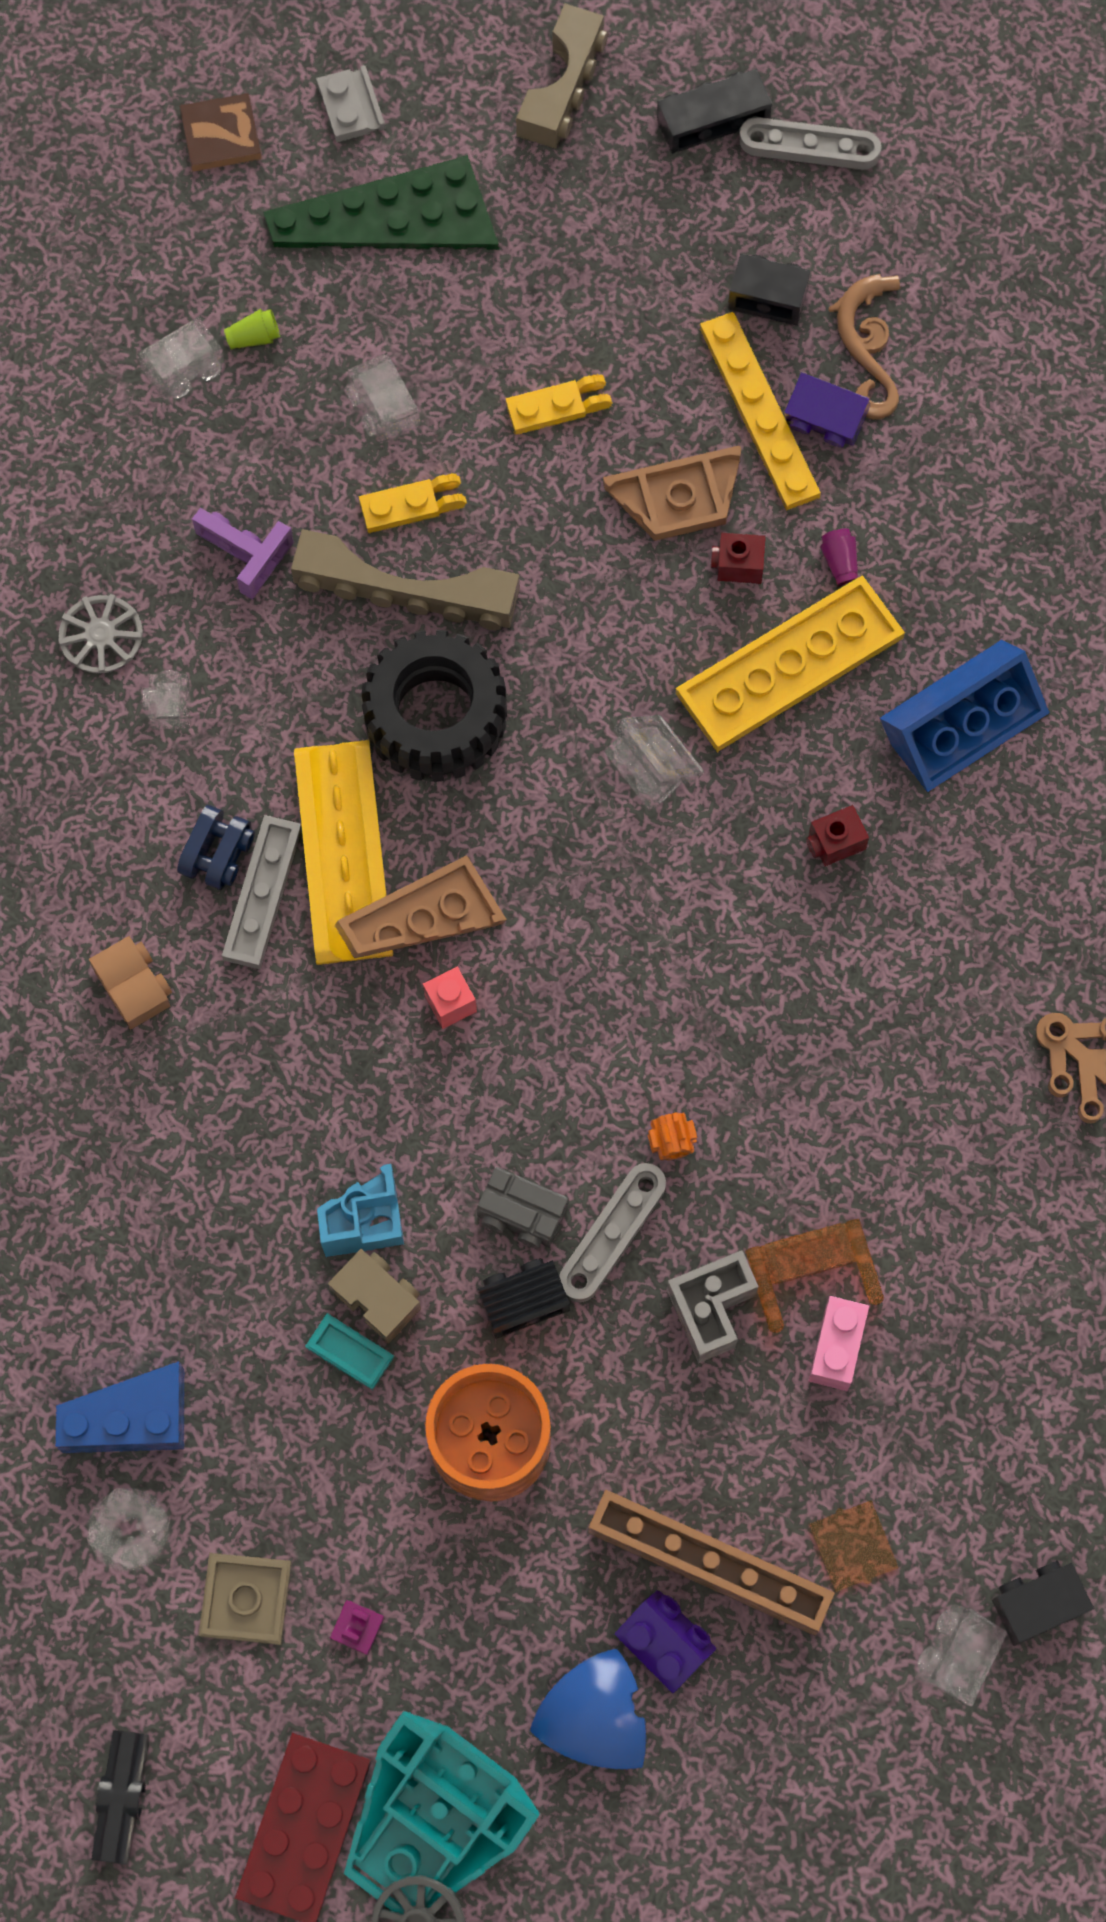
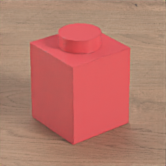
M458 966L423 983L425 998L442 1029L477 1012L476 999Z

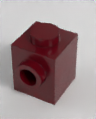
M721 533L720 546H712L711 568L718 569L717 581L762 584L766 536Z
M854 805L812 821L809 836L806 837L810 853L814 858L820 857L824 866L866 850L869 836Z

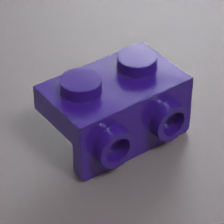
M659 1590L648 1597L614 1633L673 1694L716 1650V1647L711 1643L708 1633L700 1626L693 1625L681 1612L678 1603Z

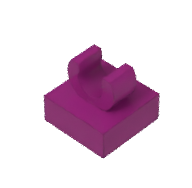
M346 1599L329 1638L368 1656L385 1617Z

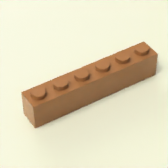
M606 1489L589 1526L588 1534L814 1636L819 1632L835 1594L833 1591Z

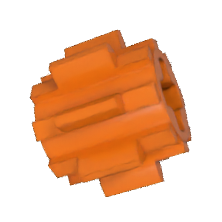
M675 1112L662 1115L651 1121L652 1130L648 1131V1139L652 1153L658 1152L661 1161L683 1158L694 1152L693 1144L697 1142V1134L693 1120L687 1121L685 1113Z

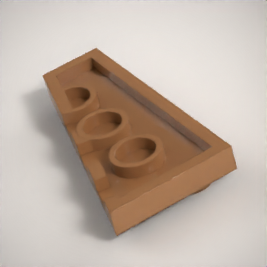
M466 855L338 920L335 927L355 959L504 924L507 919Z

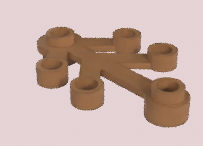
M1047 1014L1041 1018L1036 1027V1037L1040 1045L1049 1050L1051 1078L1048 1083V1089L1053 1096L1059 1098L1067 1096L1072 1090L1074 1081L1072 1076L1066 1072V1053H1068L1078 1062L1081 1095L1078 1115L1085 1123H1095L1104 1112L1102 1102L1097 1099L1096 1078L1106 1086V1049H1088L1078 1040L1102 1038L1106 1041V1018L1101 1023H1073L1064 1014ZM1051 1026H1059L1063 1031V1035L1060 1037L1053 1036L1049 1028ZM1054 1080H1065L1068 1086L1067 1089H1057L1054 1085ZM1084 1106H1095L1098 1111L1097 1115H1087Z

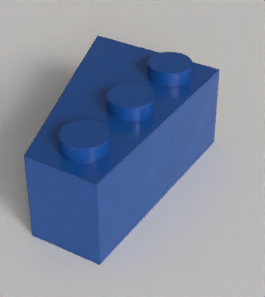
M178 1361L57 1405L55 1447L62 1453L184 1449V1367Z

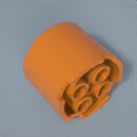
M480 1364L467 1367L453 1374L438 1388L428 1407L425 1432L429 1450L440 1476L455 1491L477 1500L487 1502L501 1501L522 1493L541 1475L547 1463L551 1447L549 1411L539 1389L522 1373L497 1364ZM489 1428L492 1433L500 1432L496 1435L497 1443L495 1445H490L488 1441L480 1442L483 1439L482 1431Z

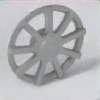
M112 594L109 596L97 595L81 598V601L72 606L62 616L58 640L63 654L74 666L90 673H108L125 666L137 654L143 637L142 624L136 610L127 602ZM106 603L101 618L96 617L91 606L92 604ZM114 605L126 611L113 621H109ZM85 608L91 622L81 621L74 618V615ZM129 619H133L136 626V632L116 630L119 625ZM69 624L85 631L81 634L66 637ZM116 638L135 640L129 654L124 652L115 643ZM86 641L87 644L74 658L67 646ZM110 647L122 660L106 667L105 649ZM93 648L98 650V667L82 663Z

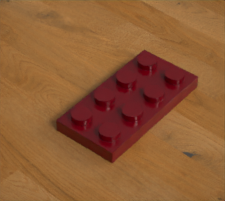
M295 1733L291 1734L234 1899L300 1922L318 1921L371 1759Z

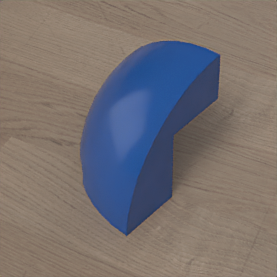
M617 1649L605 1651L585 1660L570 1670L555 1684L542 1701L535 1714L530 1731L549 1748L581 1763L610 1769L642 1768L646 1749L645 1719L637 1717L634 1713L635 1708L632 1696L633 1692L638 1690V1687L621 1653Z

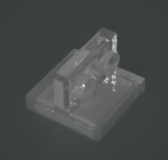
M661 715L623 718L613 728L619 737L604 751L648 809H654L660 805L680 784L694 782L705 773Z

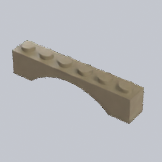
M305 529L301 531L291 567L294 583L308 592H318L320 589L334 591L336 596L346 600H353L358 596L370 599L373 604L380 607H391L392 604L405 606L408 611L417 615H426L429 611L442 614L446 620L461 623L464 619L477 621L480 626L489 630H499L501 627L510 628L520 591L519 574L486 567L444 580L422 581L397 577L384 573L365 563L351 552L338 536Z

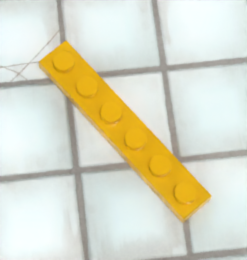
M734 312L701 323L700 331L786 511L820 498L821 492Z

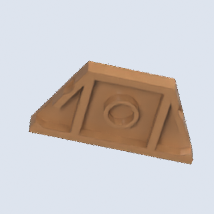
M740 445L606 476L603 477V486L654 541L724 525L727 521L741 458Z

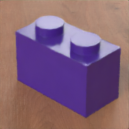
M801 372L784 412L785 419L790 421L789 427L797 432L809 435L811 430L823 434V440L833 446L843 448L845 443L854 446L869 411L870 398Z

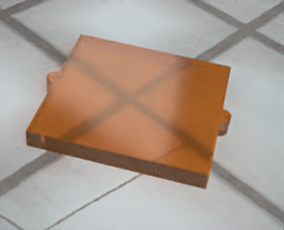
M872 1500L847 1510L838 1508L836 1514L809 1524L835 1592L862 1582L870 1584L872 1578L899 1568Z

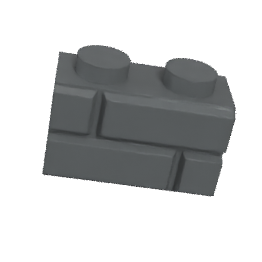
M496 1167L476 1210L477 1216L483 1218L481 1224L486 1228L498 1233H503L504 1228L519 1234L517 1240L529 1247L539 1249L542 1244L550 1248L568 1209L569 1198Z

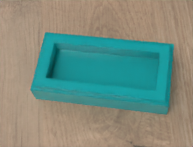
M328 1313L305 1345L307 1350L372 1391L394 1359L393 1354Z

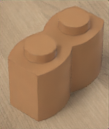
M130 936L89 958L91 967L130 1030L171 1007L167 996L172 994V991L161 973L154 976L149 969L148 964L153 962L142 942L135 945Z

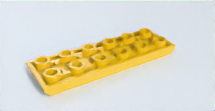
M363 740L335 745L295 748L294 757L316 964L322 965L393 956V950L354 959L335 927L338 920L387 896L370 741Z

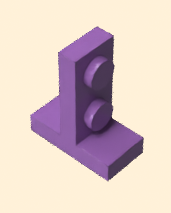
M200 508L192 518L197 535L247 563L237 577L240 593L252 600L294 543L291 528L280 521L276 523L262 543L252 532L248 530L241 532L232 527L229 520L217 512L210 514Z

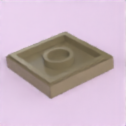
M209 1553L199 1637L282 1645L292 1562Z

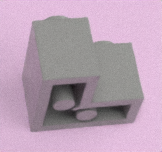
M743 1250L668 1280V1295L698 1363L736 1347L738 1339L725 1309L755 1297L759 1287Z

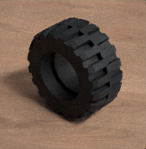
M426 630L414 632V639L407 641L406 637L403 636L394 641L395 648L390 651L388 648H384L377 655L379 665L371 664L366 673L367 682L362 685L361 696L367 735L370 743L375 744L378 756L383 761L389 758L391 768L400 774L407 768L410 770L411 778L421 781L424 774L432 775L433 782L444 781L443 774L453 773L454 778L457 779L466 776L465 768L471 765L474 770L484 764V755L492 756L498 748V738H503L507 717L504 677L500 676V667L495 659H487V650L479 643L473 647L470 646L469 637L457 634L456 638H451L448 636L447 630H436V635L426 636ZM429 681L452 683L465 691L471 702L470 709L462 720L449 728L436 731L419 729L409 724L401 717L399 704L412 688Z

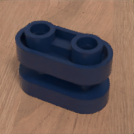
M206 805L182 851L177 872L194 879L199 870L207 872L205 884L222 890L225 884L231 886L234 883L239 871V865L236 864V861L241 851L246 853L249 851L255 837V831L251 830V821L238 816H234L229 825L223 823V810ZM215 837H219L222 840L213 858L206 856Z

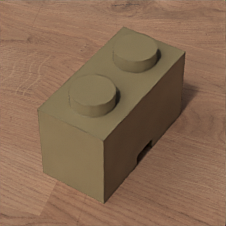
M360 1249L330 1280L328 1286L330 1291L353 1312L358 1307H361L366 1312L363 1315L366 1319L365 1323L389 1344L421 1310L420 1302L417 1300L420 1293L404 1278L398 1283L387 1272L391 1267L377 1253L373 1252L369 1256Z

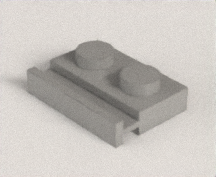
M365 65L360 66V70L353 72L348 69L316 78L336 142L385 129V123Z

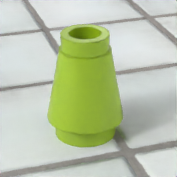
M259 309L224 329L225 337L231 350L272 344L273 339L280 337L279 328L271 309L266 311Z

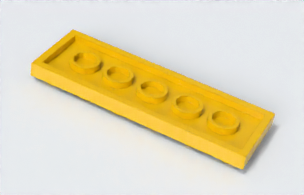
M862 575L676 688V695L714 749L719 752L904 639L905 632Z

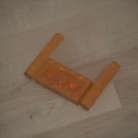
M853 1219L843 1224L831 1225L745 1250L749 1266L759 1286L757 1292L769 1331L772 1333H778L784 1329V1322L774 1293L773 1284L785 1283L856 1262L869 1303L879 1305L884 1301V1295L860 1219Z

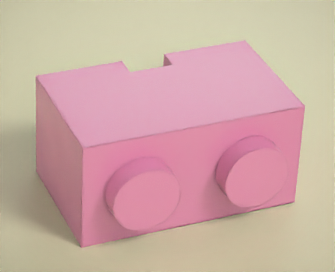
M829 1296L809 1382L848 1391L853 1379L869 1305Z

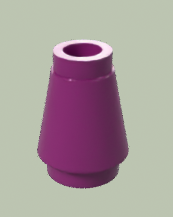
M837 529L822 535L823 544L820 545V549L836 580L837 586H844L857 579L856 537L851 536L850 529Z

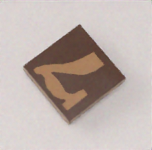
M249 93L179 105L192 172L262 159Z

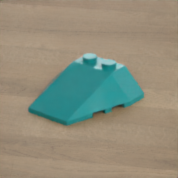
M403 1711L378 1747L375 1758L377 1761L371 1782L367 1787L361 1819L357 1823L344 1875L376 1899L379 1898L383 1890L353 1868L354 1864L385 1888L405 1877L426 1875L441 1882L456 1893L468 1883L481 1876L501 1859L514 1852L540 1816V1813L516 1777L451 1728ZM408 1885L401 1888L412 1906H415L417 1903L418 1885ZM426 1886L425 1907L430 1908L442 1894ZM389 1896L383 1905L393 1912L404 1914L402 1905Z

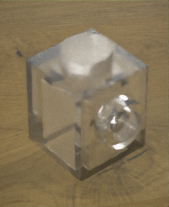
M165 670L159 674H149V688H143L142 704L143 710L148 711V717L153 730L190 729L191 685L187 674H181L175 670Z

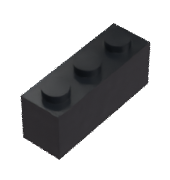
M757 69L748 72L734 73L729 78L714 83H703L696 89L681 94L673 93L666 96L664 99L657 101V121L673 154L740 132L742 125L751 118L771 119L772 101Z

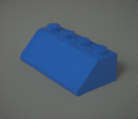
M1000 640L880 717V720L892 747L924 789L929 792L1049 714V710L1026 652L1004 640Z

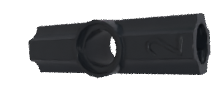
M113 1730L106 1774L101 1777L97 1792L96 1814L99 1815L91 1860L129 1865L136 1819L140 1818L142 1808H138L140 1793H145L143 1775L147 1761L150 1735Z

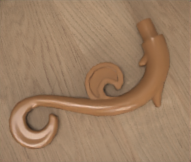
M880 274L862 278L853 283L844 295L828 308L829 312L838 311V331L843 344L851 356L873 375L887 391V399L884 402L874 403L870 400V408L866 418L872 420L890 416L896 410L899 403V393L894 382L870 355L880 352L886 347L889 339V327L884 320L877 317L867 318L861 323L859 331L860 333H867L869 336L862 338L855 330V313L864 301H866V305H870L873 297L882 296L883 292L900 290L898 275L881 277ZM867 380L858 387L856 393L869 398L868 393L875 387V382Z

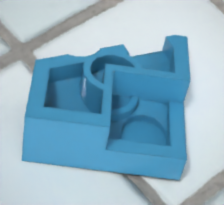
M391 1164L380 1167L381 1174L361 1186L357 1182L349 1187L342 1197L331 1199L317 1208L320 1241L326 1257L356 1253L360 1249L368 1251L404 1244L395 1179ZM379 1216L389 1218L387 1221L370 1226L372 1221Z

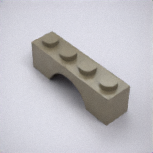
M564 3L553 30V51L564 60L567 70L557 82L550 86L528 89L516 117L517 137L552 148H557L561 137L567 139L573 121L570 117L573 109L579 110L585 92L582 88L584 81L592 80L596 69V60H594L596 52L602 53L607 43L608 32L604 31V15Z

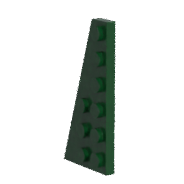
M468 155L263 212L274 248H317L318 246L354 248V246L374 247V249L453 247L458 250H467V248L499 250V243Z

